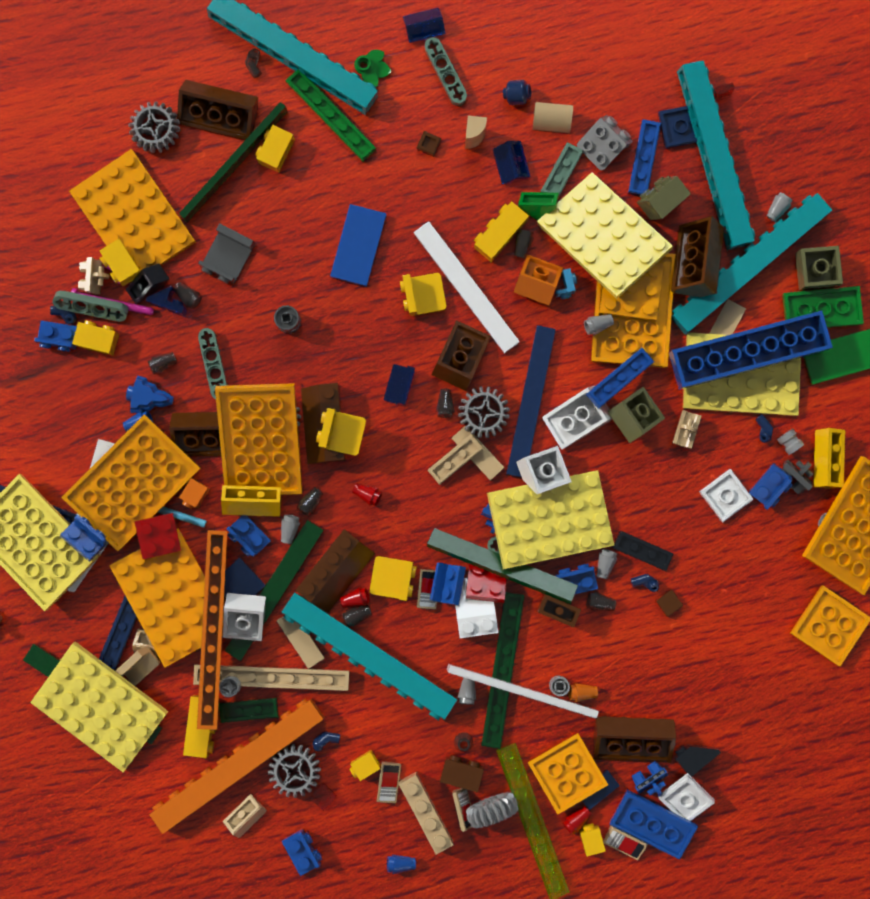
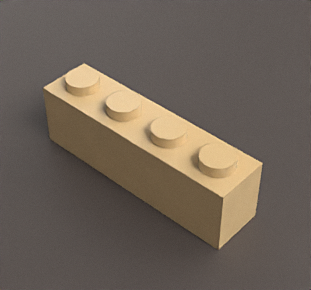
M417 772L400 780L399 786L435 854L437 855L453 846V840Z

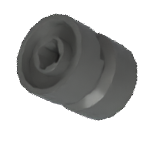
M285 305L276 310L274 321L283 333L292 334L300 328L301 318L295 308Z

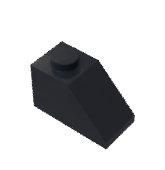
M156 264L142 269L126 288V291L134 303L139 304L160 290L167 283L169 277L161 265Z
M687 744L675 750L676 754L673 757L686 774L688 773L692 777L721 752L715 747Z

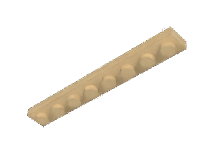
M195 664L193 685H199L200 665ZM220 665L219 685L226 677L235 676L240 680L243 687L348 691L350 671Z

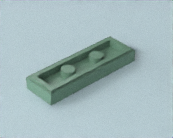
M567 142L540 192L559 193L560 196L583 154V150Z

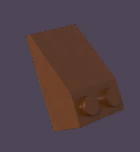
M456 320L431 375L466 391L491 336Z

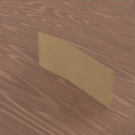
M728 299L709 334H733L746 308Z

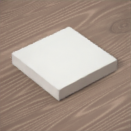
M728 469L699 491L721 522L726 521L754 500L731 469Z
M688 773L663 791V795L659 797L673 813L689 821H692L715 803V799Z

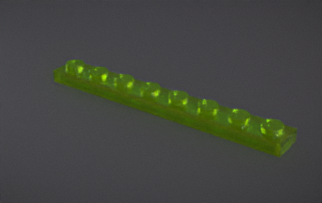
M512 743L496 751L511 793L514 794L518 802V813L549 899H557L569 893V889L517 745Z

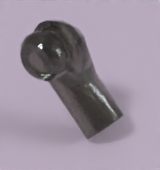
M256 48L248 52L245 60V65L253 78H257L262 74L257 67L260 51Z

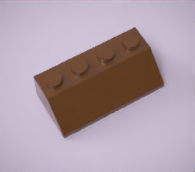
M185 79L179 89L177 119H179L182 125L246 140L253 131L259 97Z
M712 216L679 225L671 288L673 293L694 297L717 294L724 227Z
M319 384L301 388L307 464L346 461L345 453L320 448L318 446L319 443L316 442L318 431H322L323 428L321 423L322 413L326 412L327 408L341 412L339 384Z
M217 412L172 413L169 426L171 440L186 455L221 456Z
M344 529L295 591L328 614L375 553Z
M597 717L594 727V760L671 763L676 742L674 720Z

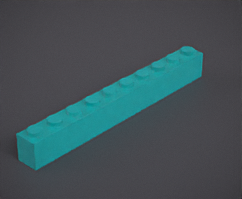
M212 0L207 7L209 18L294 71L299 69L314 84L362 114L366 115L378 98V90L372 83L364 82L356 73L348 72L340 63H334L324 53H318L313 50L312 46L308 43L303 44L292 33L287 34L279 25L271 24L263 15L252 12L247 5L239 4L235 0Z
M704 60L683 64L678 69L677 74L686 106H688L694 135L697 138L698 149L718 220L724 227L723 237L727 251L748 246L755 241V232L750 226V215L744 205L745 197L739 187L740 180L738 174L735 173L734 158L729 152V141L725 138L724 123L720 120L718 113L719 105L715 102L714 88L708 78L709 70L705 66Z
M818 193L813 197L811 195L807 196L801 202L803 205L799 209L794 207L787 213L789 217L785 221L780 219L773 225L774 230L771 233L766 231L758 238L760 242L756 245L753 243L744 250L746 254L742 257L736 256L730 262L732 266L727 270L723 267L719 271L717 294L705 297L689 296L687 304L684 306L680 304L672 311L674 313L671 317L672 321L685 335L832 211Z
M295 592L282 610L284 614L283 619L291 624L295 621L301 625L300 630L308 635L310 632L317 636L315 640L324 646L328 643L333 647L332 651L339 656L345 654L349 657L348 661L356 667L360 664L366 668L364 670L365 673L373 678L375 675L382 679L380 683L386 687H395L398 689L396 692L398 695L405 699L410 697L414 700L413 704L421 710L425 707L431 711L429 715L439 721L440 718L445 720L456 703V698Z

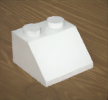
M558 446L524 457L516 462L523 481L536 494L572 482Z
M227 593L224 606L223 638L262 641L266 597Z

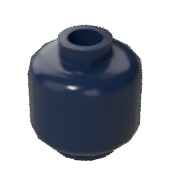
M511 80L507 83L506 88H503V98L507 99L508 103L512 106L525 105L528 99H531V86L525 80Z

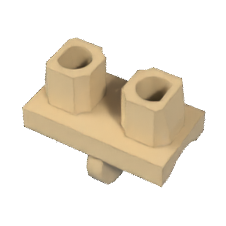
M87 257V261L80 262V272L86 273V277L78 281V289L94 295H100L103 280L109 279V274L104 273V266H102L101 260Z
M682 410L672 443L692 449L701 415Z

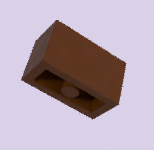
M543 594L536 612L574 628L581 609Z
M456 755L446 757L440 782L478 792L484 771L483 766H480L481 763L474 760H469V763L461 761V757Z

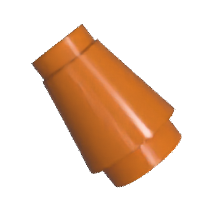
M574 683L570 685L568 697L570 701L574 702L597 698L598 689L597 686Z

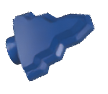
M138 375L134 386L129 385L126 392V400L131 401L130 413H139L143 410L151 411L155 406L166 407L173 405L174 397L166 391L158 390L156 384L150 383L147 378Z

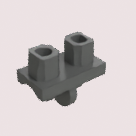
M787 459L783 463L782 469L797 479L791 488L798 495L806 489L809 491L813 487V483L804 473L808 477L813 475L809 470L812 464L809 461L803 464L799 460L796 462V465L800 468L798 469Z

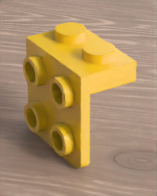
M439 273L410 277V274L402 275L403 281H400L401 292L406 293V300H403L404 309L409 311L410 316L446 309L443 284Z
M327 408V411L323 412L321 417L322 431H318L316 442L319 443L318 446L323 449L353 456L358 455L366 424L365 418L336 412L335 409Z
M377 556L373 567L370 593L407 601V598L412 596L413 586L410 585V580L415 578L416 566H413L411 561Z

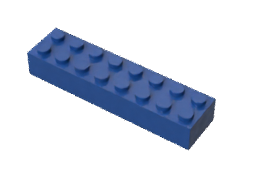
M818 311L674 349L669 352L678 388L681 390L828 351L833 346L823 312Z

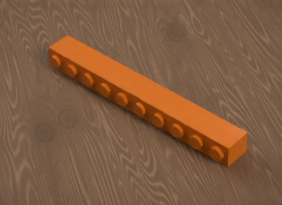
M207 531L197 729L217 730L227 531Z
M312 698L309 701L304 699L296 705L297 709L292 713L290 710L280 716L282 720L275 724L273 721L264 727L266 731L261 735L258 732L248 739L250 743L243 746L240 744L232 750L234 754L229 758L226 755L216 762L218 765L213 769L208 767L200 773L202 777L198 780L193 778L184 784L186 787L184 790L179 792L177 789L168 796L170 800L165 803L160 801L153 806L152 809L154 811L149 815L161 833L164 834L321 722L325 717Z

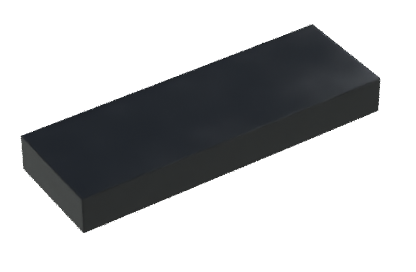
M619 531L612 547L663 571L667 570L673 553L623 531Z

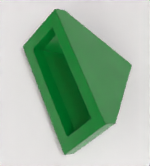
M521 192L518 207L538 221L544 214H550L556 209L559 193Z

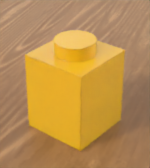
M369 750L351 761L350 765L352 767L349 768L354 778L358 777L362 781L380 770L381 765L372 750Z
M593 823L584 825L579 833L586 856L606 852L598 825L594 826Z

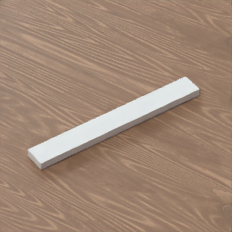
M428 221L417 229L414 235L505 354L520 341L431 223Z
M448 664V673L592 718H597L599 711Z

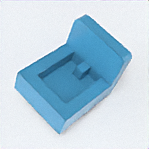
M570 268L563 270L561 273L565 289L556 291V298L572 297L571 294H574L576 291L574 284H577L575 273H571Z

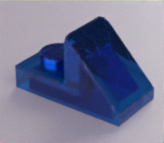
M172 286L146 299L151 305L184 317L187 309L183 306L184 303L175 299L171 302L175 291Z

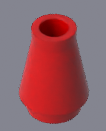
M359 483L355 484L352 491L353 494L370 506H377L382 497V492L378 488Z
M359 587L340 597V602L343 608L366 606V603L370 602V597L366 588Z
M583 806L580 810L567 816L562 824L574 835L581 830L591 816V813Z

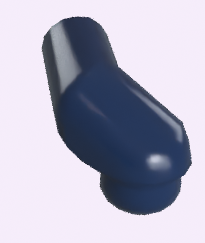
M55 306L50 307V315H60L67 324L75 323L76 315L74 312L60 310Z
M761 414L755 421L761 427L760 441L767 443L772 439L773 426Z
M649 574L630 578L632 587L643 585L651 592H656L659 589V582Z
M322 732L313 741L314 750L322 751L328 742L339 744L341 734Z

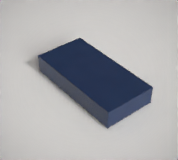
M608 770L602 773L608 786L582 800L589 810L620 786Z

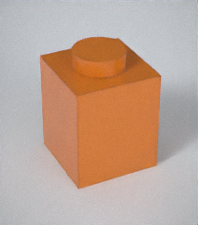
M191 478L179 498L183 500L182 504L190 509L193 507L199 508L210 488Z

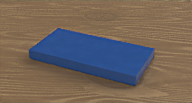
M353 204L349 205L330 274L331 278L367 287L387 216L386 213Z
M629 790L624 794L610 820L611 826L679 860L698 828L697 824Z

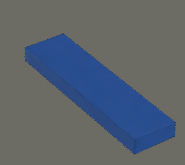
M642 119L628 194L640 196L649 188L661 126L660 122Z
M643 348L639 349L586 394L587 397L599 409L654 363L653 359Z

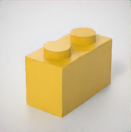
M272 125L271 129H268L264 135L265 142L263 146H259L257 149L256 159L259 164L279 173L295 138L292 133Z
M120 239L99 250L102 254L100 260L105 267L109 266L113 271L110 275L115 283L120 282L122 286H125L140 273L139 268Z
M85 320L84 323L78 322L72 344L80 348L113 356L119 334L114 331L115 328L103 325V328L96 326V323Z

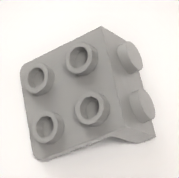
M607 115L601 117L577 143V147L583 150V153L599 170H604L623 149L629 147L633 142L630 139V134L625 130H621L617 126V121Z

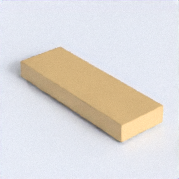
M466 425L451 438L457 445L471 434L470 429L465 430ZM475 436L484 449L471 460L489 480H492L504 469V466Z
M470 434L429 468L428 472L440 485L483 450L484 447L473 434Z
M283 617L277 620L308 669L325 658L310 634L308 635L299 629L301 625L295 621L291 624L283 619Z

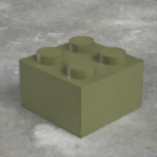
M678 176L661 177L654 183V188L651 190L647 189L640 195L641 199L637 201V204L650 220L663 219L691 193Z
M839 246L804 248L795 253L799 291L837 288L843 284Z
M644 387L607 411L629 443L665 419Z

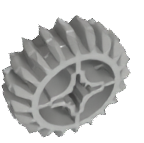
M156 101L153 106L150 102H147L146 108L140 105L141 111H134L137 116L130 117L133 122L129 123V127L132 128L129 133L133 136V142H137V146L139 148L143 147V150L146 152L150 149L152 153H155L157 148L162 153V147L169 150V143L175 145L173 138L179 139L178 134L175 133L181 130L177 126L180 124L179 119H176L177 114L172 112L171 107L166 108L164 103L159 106ZM155 114L162 115L168 120H157ZM148 117V121L145 124H142L143 121ZM154 122L158 126L155 132L152 130ZM168 130L167 133L161 138L162 133ZM141 135H152L154 140H147Z
M482 386L479 387L480 393H477L474 388L472 389L473 396L466 393L468 401L466 399L461 400L465 406H459V410L464 411V413H459L458 417H465V419L460 421L461 425L467 423L468 425L465 427V430L467 431L471 427L473 429L471 434L473 435L475 431H478V438H481L482 432H485V437L489 438L490 431L493 436H496L495 429L501 432L503 429L499 425H507L503 418L509 419L510 416L504 414V412L510 411V408L503 407L508 403L507 400L500 401L504 396L503 394H500L498 397L495 396L498 391L497 389L491 394L489 393L490 387H487L486 392H483ZM484 397L481 406L469 407L475 399ZM489 399L497 403L500 412H496L489 407ZM486 403L487 411H489L490 414H486L482 422V416L481 414H479V410L482 411ZM468 412L479 417V426L472 423ZM488 418H499L493 426L484 428L485 421Z
M295 744L291 745V750H289L288 746L284 747V752L282 750L277 752L279 757L276 755L272 756L276 763H269V766L274 768L268 771V774L274 775L269 781L277 782L273 788L276 789L280 786V794L286 790V797H289L291 792H293L294 798H297L298 791L301 796H305L304 789L310 793L312 791L310 785L315 787L317 785V782L313 779H320V775L315 772L321 771V767L314 766L320 761L312 760L316 755L315 753H312L310 756L308 755L310 748L303 752V745H299L298 750H296ZM292 755L300 756L295 763L283 760ZM305 760L310 767V777L302 769V764ZM298 763H300V765L298 766L299 774L295 773L291 778H289L292 771L290 770V768L293 769L297 766ZM280 765L287 773L285 781L282 780L279 773ZM294 779L305 781L304 784L299 786L289 785Z
M510 792L488 797L474 803L466 810L468 822L473 828L494 825L516 814L519 810L518 802L514 794Z

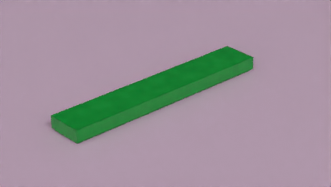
M299 69L285 80L362 162L376 150V147Z

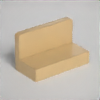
M145 645L137 650L115 672L121 676L125 675L136 686L160 664V661Z

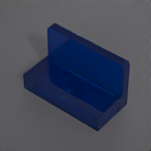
M439 8L403 16L409 43L446 34L443 17Z
M507 141L493 149L502 184H507L515 179L531 177L521 141Z
M393 365L384 401L406 406L415 374L414 367Z

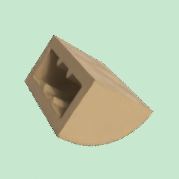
M536 102L532 130L570 133L573 105Z
M468 116L465 149L474 148L482 142L485 137L487 117Z

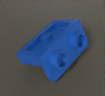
M41 321L38 338H35L34 342L38 343L39 347L51 349V346L58 347V350L70 352V349L76 350L77 346L73 345L72 342L77 326Z
M773 463L751 488L749 494L764 504V508L768 510L770 506H776L782 492L786 493L792 487V476Z
M76 515L74 521L60 534L64 541L89 562L106 546V536L99 529L95 530L91 527L88 519L85 517L81 518L79 515Z
M242 515L227 528L229 531L228 537L233 542L238 541L242 545L240 549L247 556L255 557L271 542L268 536L247 515Z
M438 562L430 600L459 606L466 567Z
M589 563L577 566L578 570L570 571V568L559 570V574L555 575L558 578L578 585L575 594L598 589L594 572L595 568L594 566L589 567Z
M301 829L282 840L300 876L321 866V854L312 847L311 843H313V840L308 832L305 833Z

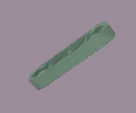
M434 37L429 38L425 42V52L451 103L455 106H461L467 99L466 90L440 40ZM432 43L436 46L437 56H435L433 49H429ZM439 59H444L447 62L444 68H439L436 65ZM449 75L455 78V82L451 85L445 82V78ZM455 87L459 95L463 94L461 100L458 98L454 99L455 91L453 89Z
M62 290L57 291L52 300L53 305L60 310L118 322L124 321L129 311L128 307L121 302ZM81 301L86 306L81 307L76 302ZM100 305L105 310L100 311L95 306Z
M204 328L199 332L198 340L210 392L216 400L215 387L217 385L213 386L212 383H219L220 386H228L216 334L211 329ZM208 332L209 335H212V337L209 338L210 344H215V347H207L204 349V346H208V344L205 339H202V337H205V333ZM211 350L217 353V357L213 361H209L206 357L207 353ZM213 369L221 371V376L218 379L211 377Z

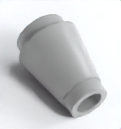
M780 192L778 196L775 195L766 216L776 222L792 206L791 202L793 200Z
M611 314L588 317L587 320H584V327L588 335H596L614 325Z
M285 514L284 519H281V542L292 544L300 525L299 517Z
M602 549V553H599L598 577L608 579L618 560L616 552Z
M463 677L457 697L460 704L474 705V700H476L475 681Z

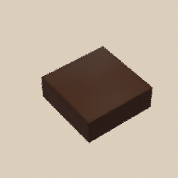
M424 131L416 149L434 157L441 138Z
M672 590L656 600L667 617L683 606Z

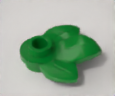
M371 50L366 56H359L354 63L355 70L362 75V80L366 83H372L375 87H378V78H384L391 73L390 67L382 61L384 51ZM362 63H366L367 67L361 68L360 65Z

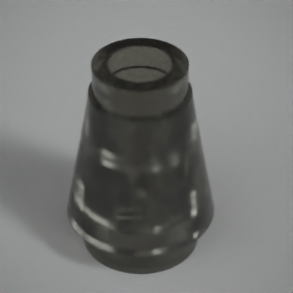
M519 229L518 233H516L514 256L526 257L534 240L533 232Z
M181 282L177 283L173 288V291L186 307L194 309L202 300L199 292Z
M171 352L151 357V360L147 362L153 375L157 373L161 374L174 365L177 359L174 353Z
M440 389L436 407L438 417H453L455 410L451 389Z
M314 487L298 502L299 505L296 508L309 517L310 514L314 513L323 493Z
M595 591L588 594L586 606L591 610L614 611L616 600Z
M368 605L345 610L346 612L342 613L348 628L351 626L355 627L372 615Z
M459 733L454 739V746L460 752H467L473 746V739L468 733ZM466 741L468 745L461 747L460 743Z

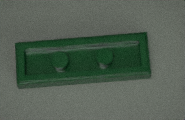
M275 697L219 703L220 723L279 717L278 699Z

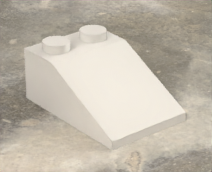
M595 385L587 387L542 417L561 450L612 420V417L607 412L610 409L606 403L598 409L586 395Z
M464 578L459 606L455 605L459 637L466 638L498 633L494 602L465 599L467 578Z

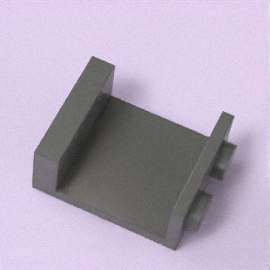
M219 223L216 229L218 234L204 261L200 260L198 264L202 267L201 271L210 276L213 273L219 276L218 279L226 284L229 282L235 284L255 243L253 240Z

